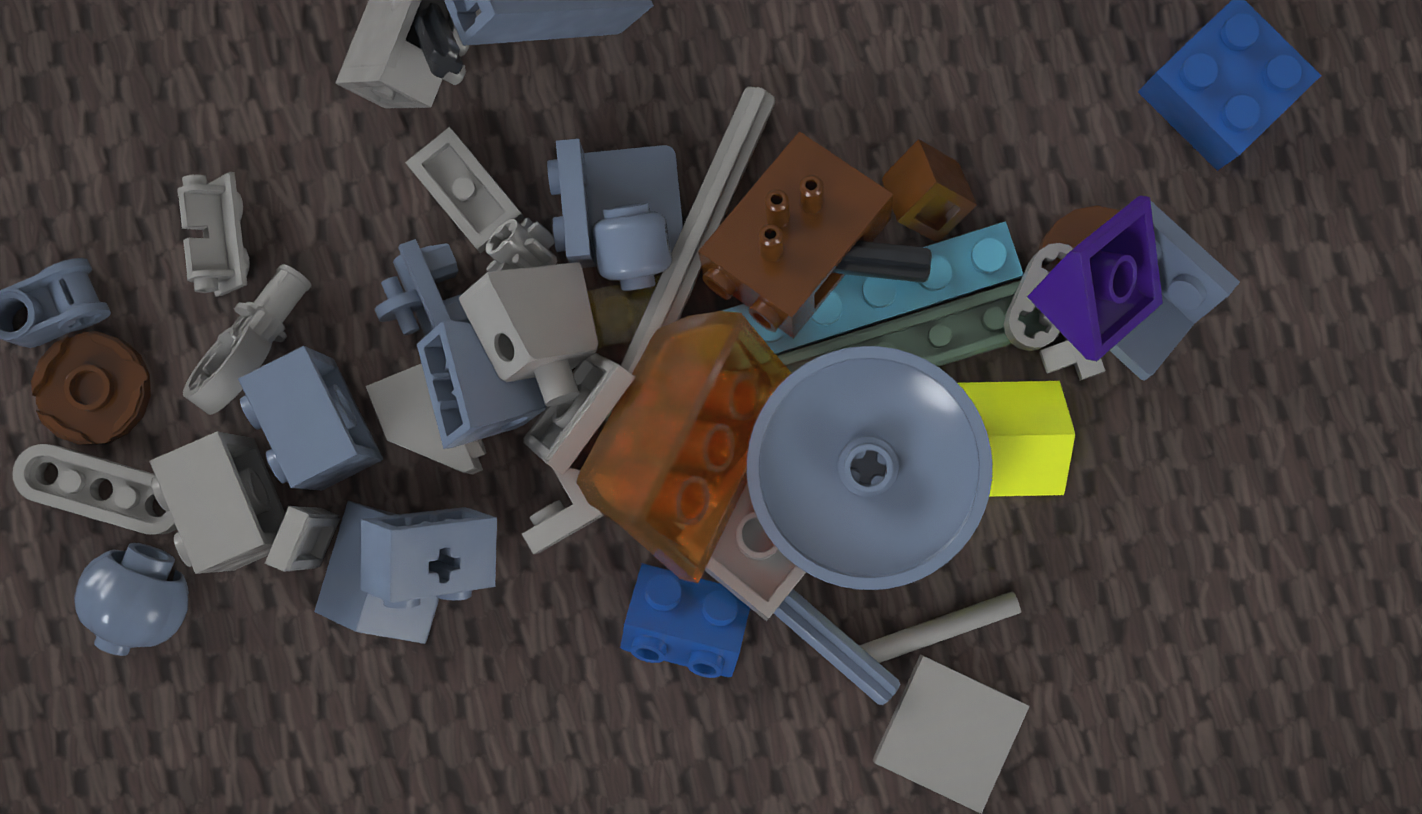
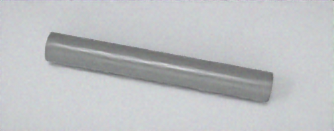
M1011 591L859 646L878 663L1017 615L1021 613V608L1015 593Z

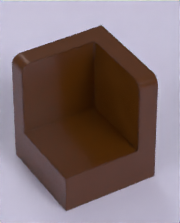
M920 139L882 177L884 188L893 193L892 209L897 222L936 243L940 242L977 206L960 164Z

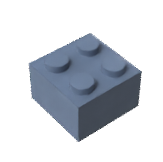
M302 346L238 378L245 393V396L240 398L242 410L256 430L262 428L272 448L266 451L267 461L281 483L288 481L291 488L322 491L383 460L333 358Z

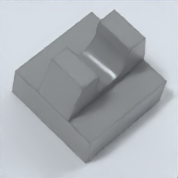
M1065 336V342L1045 348L1039 352L1047 374L1074 365L1079 380H1083L1106 371L1101 358L1097 362L1085 359Z

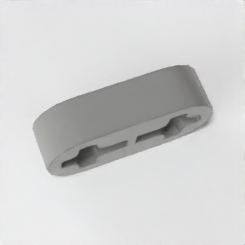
M1062 243L1049 244L1039 250L1029 261L1007 310L1003 324L1005 335L1010 343L1017 348L1026 351L1038 350L1054 341L1060 331L1041 312L1039 323L1046 326L1045 332L1039 331L1029 338L1024 335L1026 325L1019 321L1018 318L1019 315H1028L1036 307L1027 296L1049 274L1046 269L1041 268L1042 263L1049 264L1055 258L1062 260L1073 249L1071 246Z

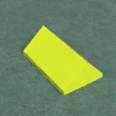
M1060 381L958 383L977 408L988 434L993 464L989 497L1064 495L1075 440V431Z

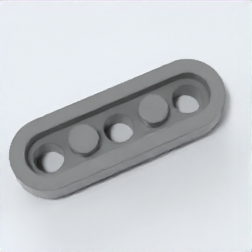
M38 444L27 448L15 461L13 467L15 487L22 496L31 501L144 534H167L177 529L170 511H166L162 516L156 515L153 511L152 505L155 496L151 480L156 477L154 473L61 446ZM53 463L58 469V477L54 483L49 484L45 480L44 472L47 466ZM105 479H108L113 486V493L107 500H103L98 493L99 485Z

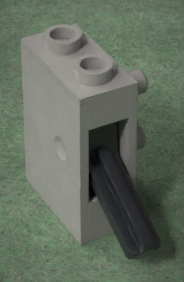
M369 0L336 84L384 108L432 107L442 79L453 85H457L463 80L466 69L460 57L465 55L469 45L463 46L444 0ZM480 8L475 12L477 16L481 13Z

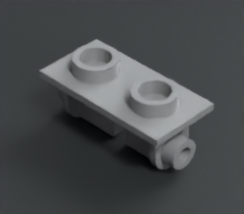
M228 172L208 184L204 175H187L182 177L183 186L177 189L182 229L203 230V238H187L183 240L187 281L194 282L195 292H214L215 297L223 296L246 286L249 256L242 242L240 220L243 214V201L236 189L235 172Z

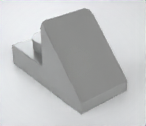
M568 468L564 475L553 469L573 504L564 508L561 501L558 500L530 516L534 527L522 533L533 554L541 553L639 495L631 484L573 468Z

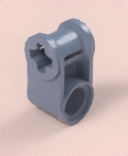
M84 258L61 261L45 268L35 276L0 290V339L18 346L33 348L69 332L85 329L109 317L111 312L107 303L99 301L88 276L92 271L89 261ZM26 306L28 310L27 322L21 329L14 331L12 324L13 316L19 309Z

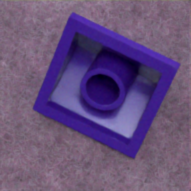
M1138 196L1073 248L1027 296L1087 360L1097 362L1163 304L1150 197Z

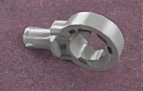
M282 264L277 268V272L254 303L248 301L246 303L239 302L234 310L240 316L231 328L226 329L218 336V340L197 364L186 382L183 396L209 415L220 411L242 391L238 378L260 368L270 351L272 342H283L287 337L286 333L283 332L285 326L282 323L306 290L310 289L311 283L294 268Z

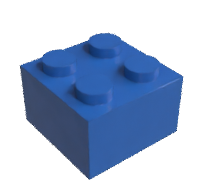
M1231 0L1164 64L1138 93L1218 171L1248 148L1322 75L1247 1Z

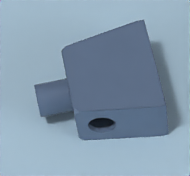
M452 320L442 321L417 343L443 449L454 448L525 425L547 409L536 378L505 382L498 377L471 323Z

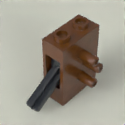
M800 131L698 251L703 281L712 291L724 299H730L733 295L750 307L748 309L749 314L762 327L771 332H776L779 328L793 339L845 275L924 283L928 281L930 276L932 254L928 248L873 242L891 220L893 193Z

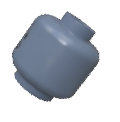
M637 203L603 209L604 219L594 223L591 230L599 274L608 280H620L621 290H635L656 285L654 274L665 271L672 263L665 217L661 213L650 211L649 203Z

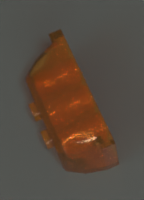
M718 311L687 316L657 329L632 373L635 379L616 403L579 472L576 483L587 502L612 523L626 530L678 578L699 583L748 482L747 454L756 420L771 394L792 373L740 312Z

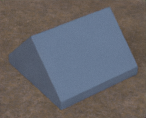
M348 501L314 612L355 632L425 644L439 598L436 596L421 598L420 605L417 607L394 609L384 606V600L360 590L361 519L397 514Z

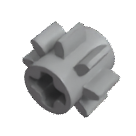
M525 218L520 225L514 219L508 220L493 232L486 244V253L494 259L486 270L493 272L556 265L557 257L549 250L555 243L554 236L538 221L533 223L529 218Z

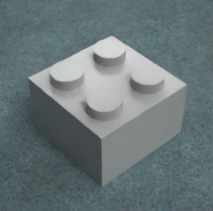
M217 431L149 461L156 476L151 480L154 496L165 511H170L178 533L174 535L176 550L182 561L187 566L193 567L195 574L234 571L268 556L285 517V512L254 438Z

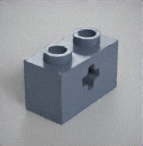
M462 507L361 519L360 590L384 600V606L408 609L419 606L421 598L436 596L443 600H464L472 597V590L495 587L497 517Z

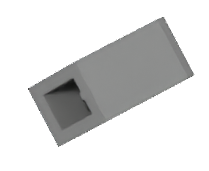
M422 364L366 386L387 441L463 473L475 474L483 470L478 458L486 454L482 439L454 448L443 449Z

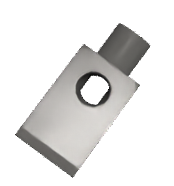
M580 262L487 272L459 297L461 306L500 379L505 382L536 378L546 406L559 405L579 396L580 392L572 369L593 355L598 347L593 316Z

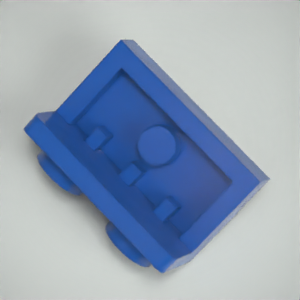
M641 563L624 623L620 648L631 652L634 657L645 662L660 663L666 661L686 666L691 672L702 677H732L739 657L750 607L720 583Z

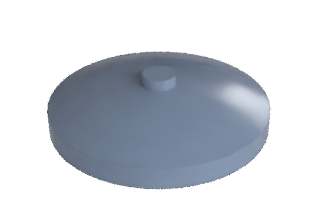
M859 346L832 351L811 360L790 374L771 394L760 411L749 441L747 481L751 502L761 526L772 543L787 559L803 571L827 583L859 590H879L903 586L920 580L944 566L959 553L975 532L985 512L990 495L993 464L990 442L983 420L967 393L952 377L936 365L912 353L880 346Z

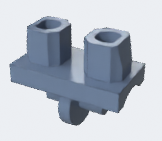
M416 239L400 244L398 249L401 255L393 260V264L406 292H403L397 276L390 277L381 282L388 299L374 309L379 321L387 322L397 319L404 336L415 333L420 329L413 312H415L425 336L442 321L452 320L470 323L459 300L462 294L442 300L436 286L437 283L456 277L458 273L457 262L449 244L426 246L421 249Z

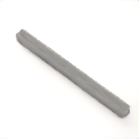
M748 86L744 90L671 252L672 263L668 269L662 272L623 359L621 367L635 376L633 382L621 396L627 400L641 402L645 398L701 272L702 267L698 251L723 222L773 110L775 98L763 88Z

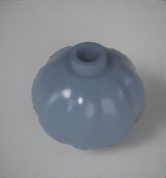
M130 543L126 551H107L91 561L83 570L74 596L75 610L80 622L96 635L94 645L97 648L113 655L126 656L131 648L156 646L167 641L178 631L188 611L189 591L183 574L175 570L173 581H166L175 562L173 556L150 545Z

